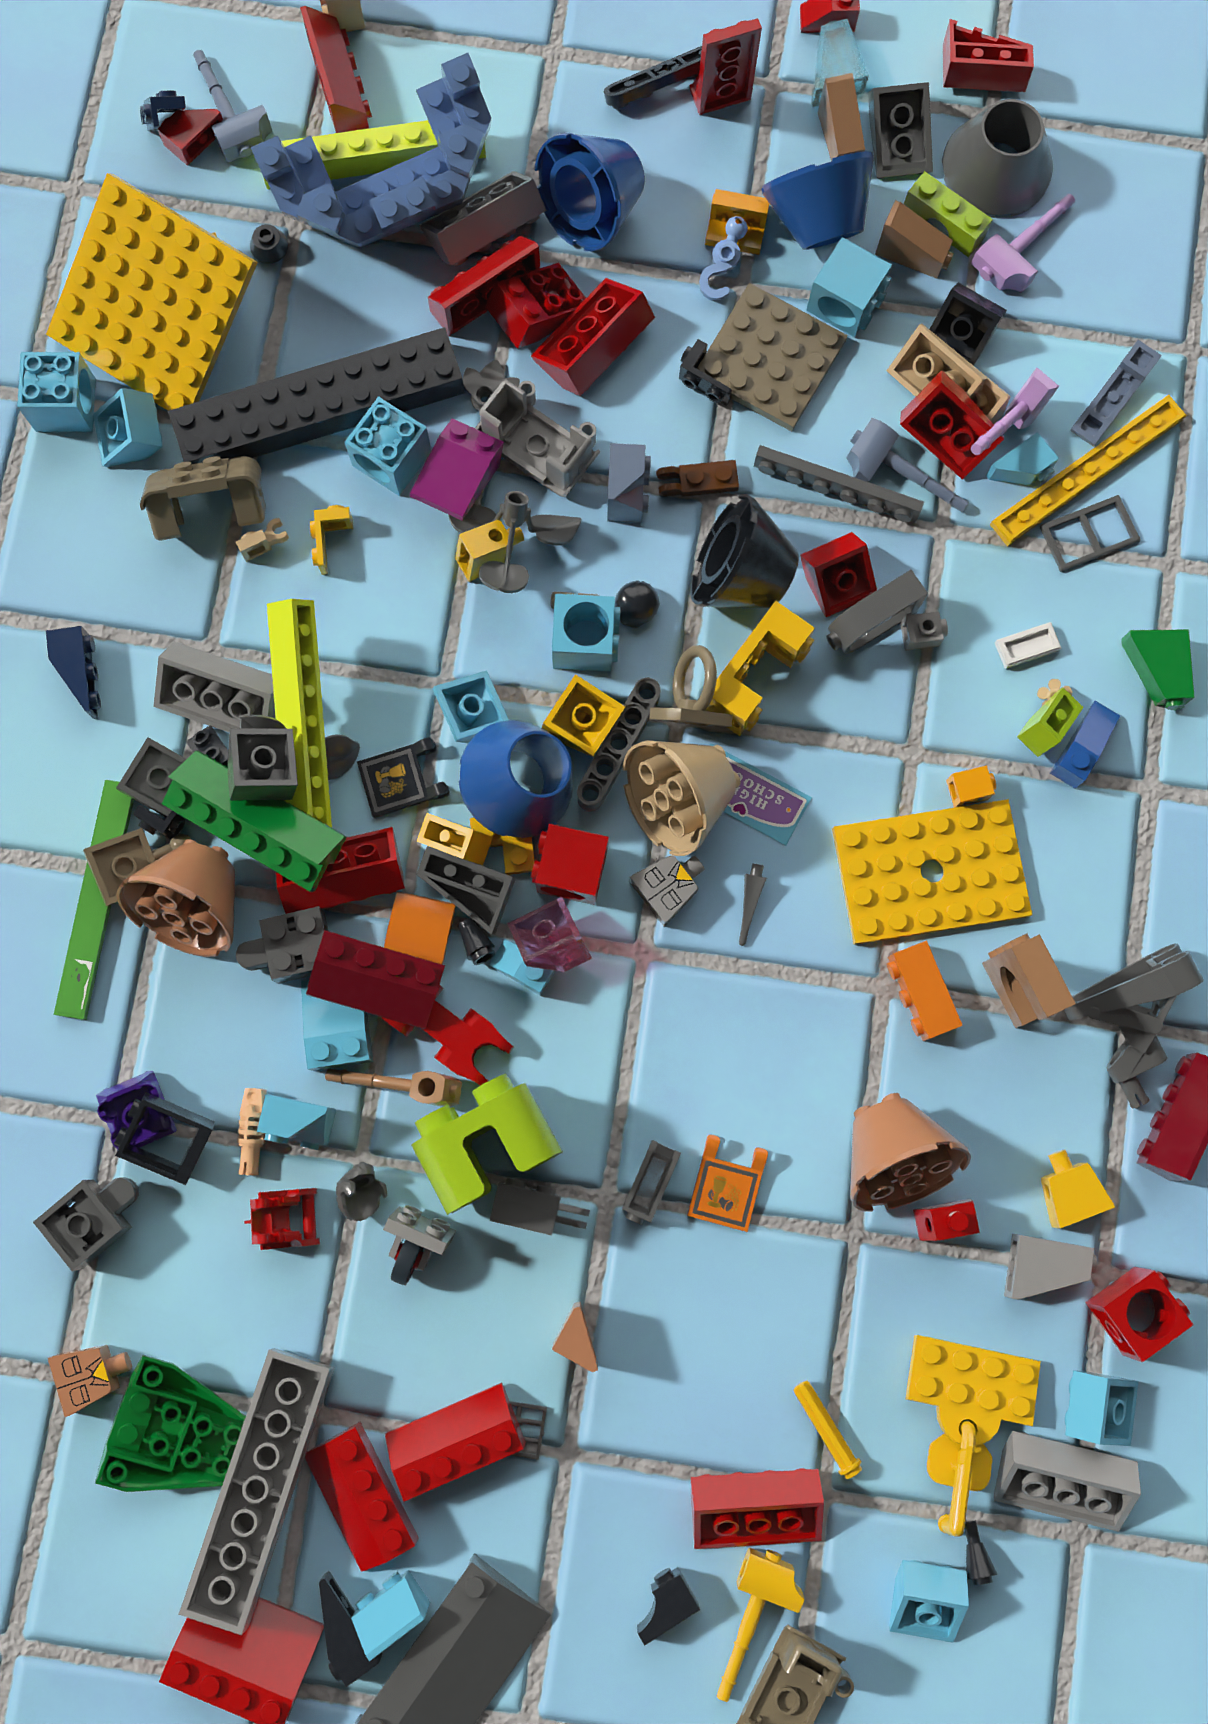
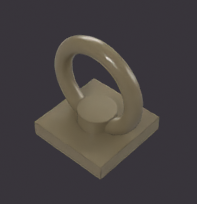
M695 645L688 648L681 655L673 677V696L677 708L650 707V720L699 726L732 727L733 715L705 711L713 698L717 681L716 663L712 653L706 647ZM699 657L703 662L705 670L703 690L698 700H688L684 690L686 672L693 659Z

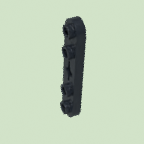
M702 46L608 85L603 91L606 104L615 109H620L627 106L633 100L647 98L654 91L687 77H696L700 70Z

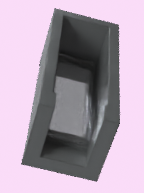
M651 1140L622 1207V1210L627 1211L625 1218L640 1225H643L644 1220L652 1221L681 1152Z

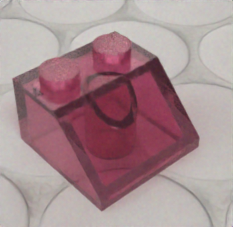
M562 897L507 923L527 967L566 972L592 959Z

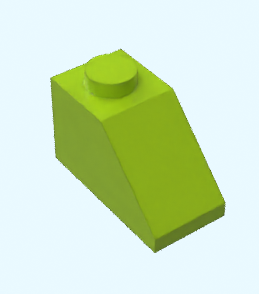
M1062 687L1027 721L1017 738L1039 757L1062 741L1084 707Z

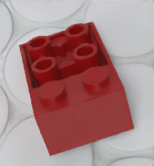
M558 262L496 282L485 307L516 348L519 349L536 343L555 331L586 297Z

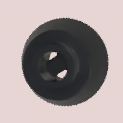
M264 224L254 230L250 240V250L258 261L262 263H275L286 255L288 240L282 231L272 225Z

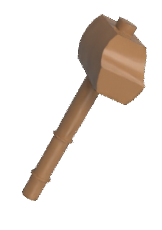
M327 1069L325 1074L327 1081L410 1092L409 1096L418 1102L440 1107L448 1104L450 1107L458 1105L462 1082L457 1078L432 1071L414 1073L412 1080L381 1076L376 1073L351 1072L346 1069Z

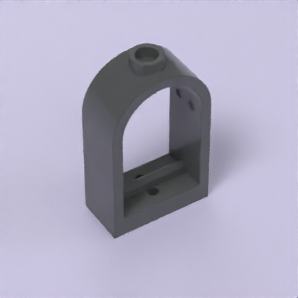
M909 570L838 616L828 627L830 634L826 636L827 641L834 650L841 648L844 654L854 652L900 624L905 614H916L928 592L913 571Z

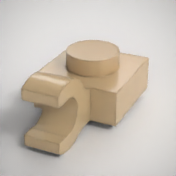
M279 518L272 519L267 524L265 532L262 529L257 532L250 531L244 534L240 540L236 541L246 562L272 550V545L284 543L289 539L286 531L280 534L274 533L276 528L282 526Z

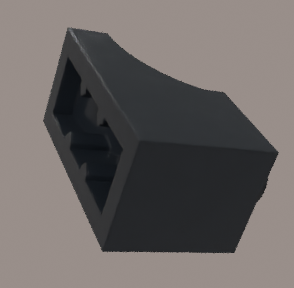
M678 1567L672 1571L670 1568H667L654 1577L655 1582L651 1584L654 1595L652 1608L645 1619L637 1625V1633L644 1646L700 1610L695 1595Z

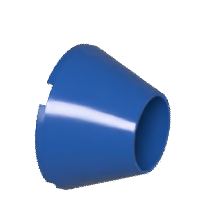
M570 133L558 134L548 139L542 145L535 162V171L539 170L540 185L537 186V189L547 210L544 212L546 218L562 239L572 246L577 244L584 247V251L599 250L607 246L614 239L644 189L645 176L642 163L634 149L620 139Z
M864 151L832 158V162L818 166L812 164L782 175L763 185L761 189L763 196L803 250L839 242L842 237L847 239L864 231L874 162L873 153L871 151Z
M501 721L491 724L478 732L464 749L459 763L461 767L460 780L458 782L461 796L472 816L488 830L501 836L534 837L541 834L542 831H547L549 824L556 825L567 811L573 794L571 759L564 744L549 732L524 721ZM512 751H520L529 755L539 765L544 781L541 795L525 790L515 780L510 766Z

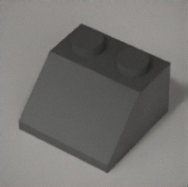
M230 728L228 749L230 801L293 799L298 786L293 729Z

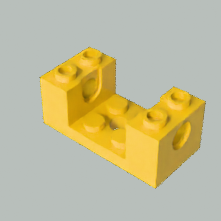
M775 601L717 678L713 698L705 711L733 715L732 727L727 728L738 736H741L745 729L750 732L758 722L759 715L763 710L759 707L763 698L743 684L748 676L747 672L751 667L750 664L755 666L765 651L789 668L796 661L801 663L811 650L810 647L814 642L811 636L815 627Z

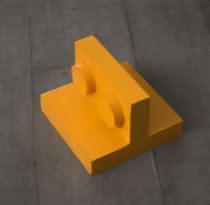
M716 189L711 204L705 245L715 247L718 242L727 239L726 223L732 217L737 216L743 218L748 227L745 236L737 241L740 252L760 255L769 203L766 198ZM739 219L735 221L737 224L742 223Z

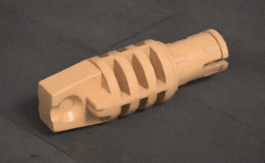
M245 1088L239 1114V1138H237L238 1146H241L240 1167L238 1171L240 1175H259L260 1147L264 1146L266 1140H264L265 1133L257 1132L265 1095L267 1094L266 1089Z

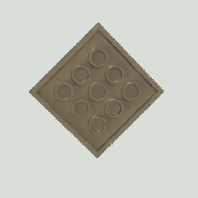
M749 283L697 369L731 388L732 400L792 432L842 349L848 335Z

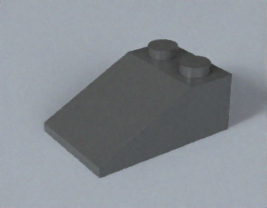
M929 82L879 87L869 91V122L877 178L922 174L924 171L927 173L933 172Z

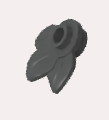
M498 360L487 364L480 373L475 369L466 368L463 375L464 388L471 394L472 405L478 411L486 403L482 402L481 398H490L502 381L508 380L517 387L520 384L519 378H505L502 366Z

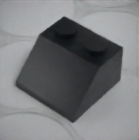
M958 282L950 290L929 330L974 366L1007 310Z

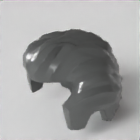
M365 1162L355 1164L337 1182L336 1201L338 1202V1208L350 1221L366 1220L377 1211L381 1195L383 1198L387 1197V1188L385 1183L375 1179L373 1165Z

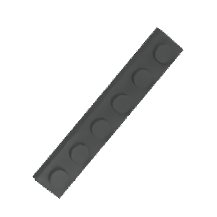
M762 445L759 446L753 467L758 468L764 474H776L784 477L790 483H802L813 487L816 492L834 494L847 503L857 502L867 506L873 512H885L894 515L896 519L902 522L911 521L916 523L924 505V501Z

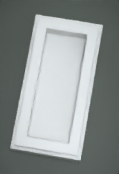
M1051 622L995 641V646L1005 669L1058 652L1061 649Z

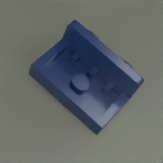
M174 90L159 91V93H156V97H149L144 100L143 106H140V116L142 124H147V131H154L159 128L158 113H173L177 110H184L186 108L185 97L177 96Z

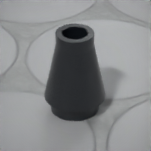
M470 918L458 925L468 960H472L474 965H480L495 956L493 950L495 945L480 929L475 920Z

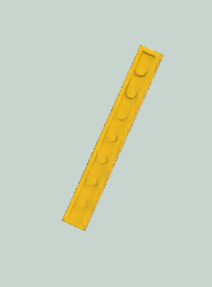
M1167 395L995 518L990 523V526L1008 547L1182 422L1187 415L1173 398Z

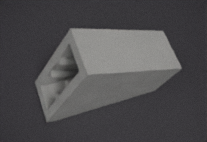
M1012 1234L1004 1296L1019 1300L1091 1280V1274H1094L1097 1268V1256L1094 1255V1248Z

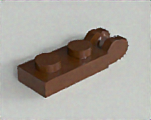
M736 460L679 465V467L668 466L661 467L656 471L657 478L659 479L679 478L680 484L670 483L659 486L658 490L661 496L681 495V497L739 490Z

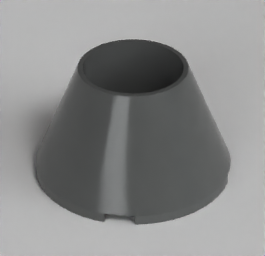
M1016 99L999 101L962 124L949 138L942 157L946 186L989 217H995L996 214H1011V216H1015L1032 208L1045 194L1053 172L1050 147L1040 114L1030 104ZM999 142L1007 144L1014 148L1018 153L1012 154L1003 152L995 148L991 143Z

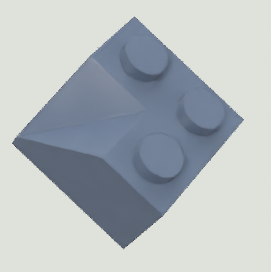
M610 443L607 521L641 523L642 512L648 513L649 495H643V485H649L651 456H645L646 445Z

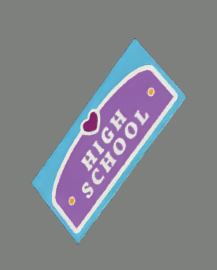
M725 751L726 758L730 762L733 771L739 775L741 783L736 788L733 798L723 812L786 846L812 797Z

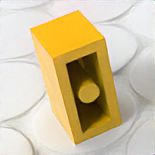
M426 813L417 842L461 859L483 865L493 837Z

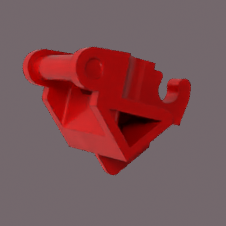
M317 1188L258 1192V1199H250L251 1220L244 1221V1224H251L252 1244H260V1250L320 1245V1238H316L314 1194H317ZM301 1195L304 1239H302L300 1231L291 1230L289 1221V1209L293 1205H298Z

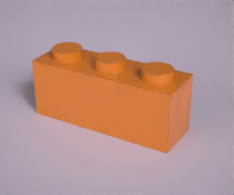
M927 940L893 953L888 957L890 961L887 963L888 971L893 980H898L901 988L899 997L905 1008L909 1007L913 1016V1019L910 1020L911 1026L917 1037L921 1036L922 1040L925 1041L963 1026Z

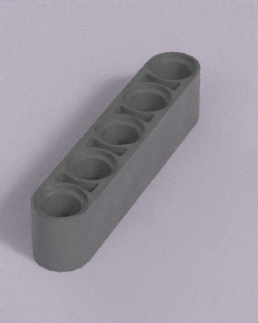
M647 677L640 679L635 684L624 704L625 709L606 736L577 789V801L583 810L595 811L601 807L623 768L624 758L628 750L637 743L650 720V707L656 708L659 703L661 690L656 680ZM644 689H649L655 696L646 700L640 697L639 693ZM629 714H635L640 717L641 721L636 725H631L626 722L625 718ZM615 739H622L626 742L627 746L622 750H616L611 746V743ZM602 764H607L612 767L613 771L611 774L603 776L596 769ZM592 789L599 796L594 801H586L582 794L586 790Z

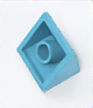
M487 670L433 687L435 696L456 742L469 743L478 732L487 726L509 720Z

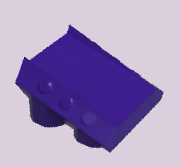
M146 1071L139 1076L106 1088L96 1095L99 1103L97 1113L100 1119L107 1123L111 1133L110 1139L117 1150L119 1146L115 1145L114 1142L121 1127L128 1129L133 1119L127 1115L135 1098L142 1100L145 1092L165 1100L154 1071ZM147 1107L130 1144L140 1148L175 1133L177 1128L173 1118Z

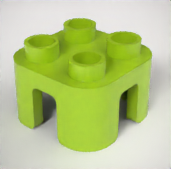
M506 1073L472 1091L479 1105L473 1110L459 1117L455 1108H450L448 1104L415 1122L422 1138L411 1144L447 1215L490 1193L492 1189L491 1183L472 1149V1141L491 1129H496L516 1169L522 1172L531 1171L563 1152L526 1083L514 1087Z

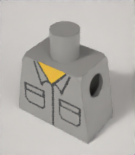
M671 855L633 874L629 882L664 927L697 893L698 886L693 881V878L703 872L705 868L696 856L691 857L681 865L676 857Z

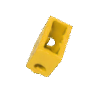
M495 520L459 534L455 560L468 582L479 578V570L482 564L489 561L505 563L510 528L505 529L500 520ZM520 527L515 528L513 546L524 541V535Z
M1066 1149L1048 1155L1054 1173L1041 1177V1184L1050 1223L1053 1228L1061 1229L1115 1208L1114 1203L1088 1163L1072 1165Z

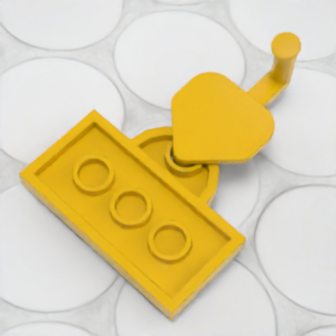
M914 1335L905 1399L936 1406L937 1421L944 1433L930 1443L926 1467L929 1477L934 1482L953 1487L950 1514L942 1515L939 1518L938 1527L943 1533L960 1537L964 1533L969 1490L981 1491L990 1481L992 1455L984 1443L990 1441L998 1432L1001 1420L1033 1426L1041 1361Z

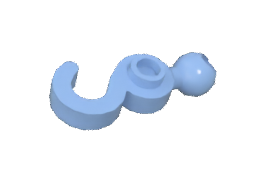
M735 216L727 221L725 226L726 234L728 235L727 239L721 240L715 245L712 253L714 264L706 267L700 275V291L709 300L719 301L729 295V288L727 286L715 290L710 288L708 280L714 275L724 274L734 269L739 263L741 253L737 241L745 236L748 229L746 221L741 217ZM739 219L742 223L737 224L735 221Z

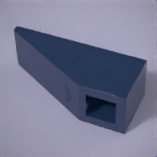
M82 626L46 630L49 661L84 711L93 719H98L97 709L101 708V700L98 691H95L94 681L98 680V671L96 664L92 663V652H95L93 636L89 635Z

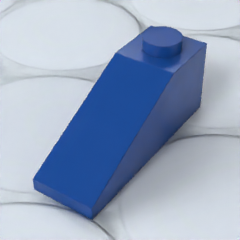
M1095 700L1050 774L1074 789L1081 785L1098 761L1120 715Z

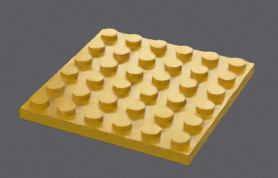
M107 173L46 335L71 351L80 352L84 359L132 389L153 394L154 402L168 411L199 402L258 262L118 176Z

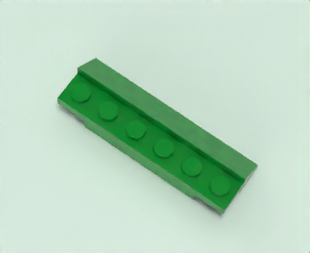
M195 751L168 776L172 779V782L162 805L309 892L316 891L328 864H334L347 836L285 800L230 801L228 767L200 751Z

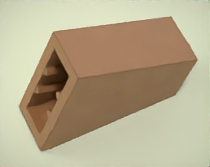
M848 73L825 78L818 116L832 162V158L864 152L865 145L853 74Z
M895 200L884 224L875 255L937 279L942 268L947 270L954 253L949 252L953 240L904 204Z

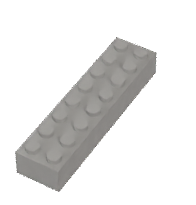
M276 1348L268 1350L178 1615L242 1635L249 1628L335 1367Z

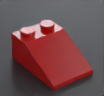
M942 370L901 411L900 425L962 480L1004 440V436L1001 435L981 454L975 455L972 453L971 446L978 441L980 436L987 433L994 424L968 394Z

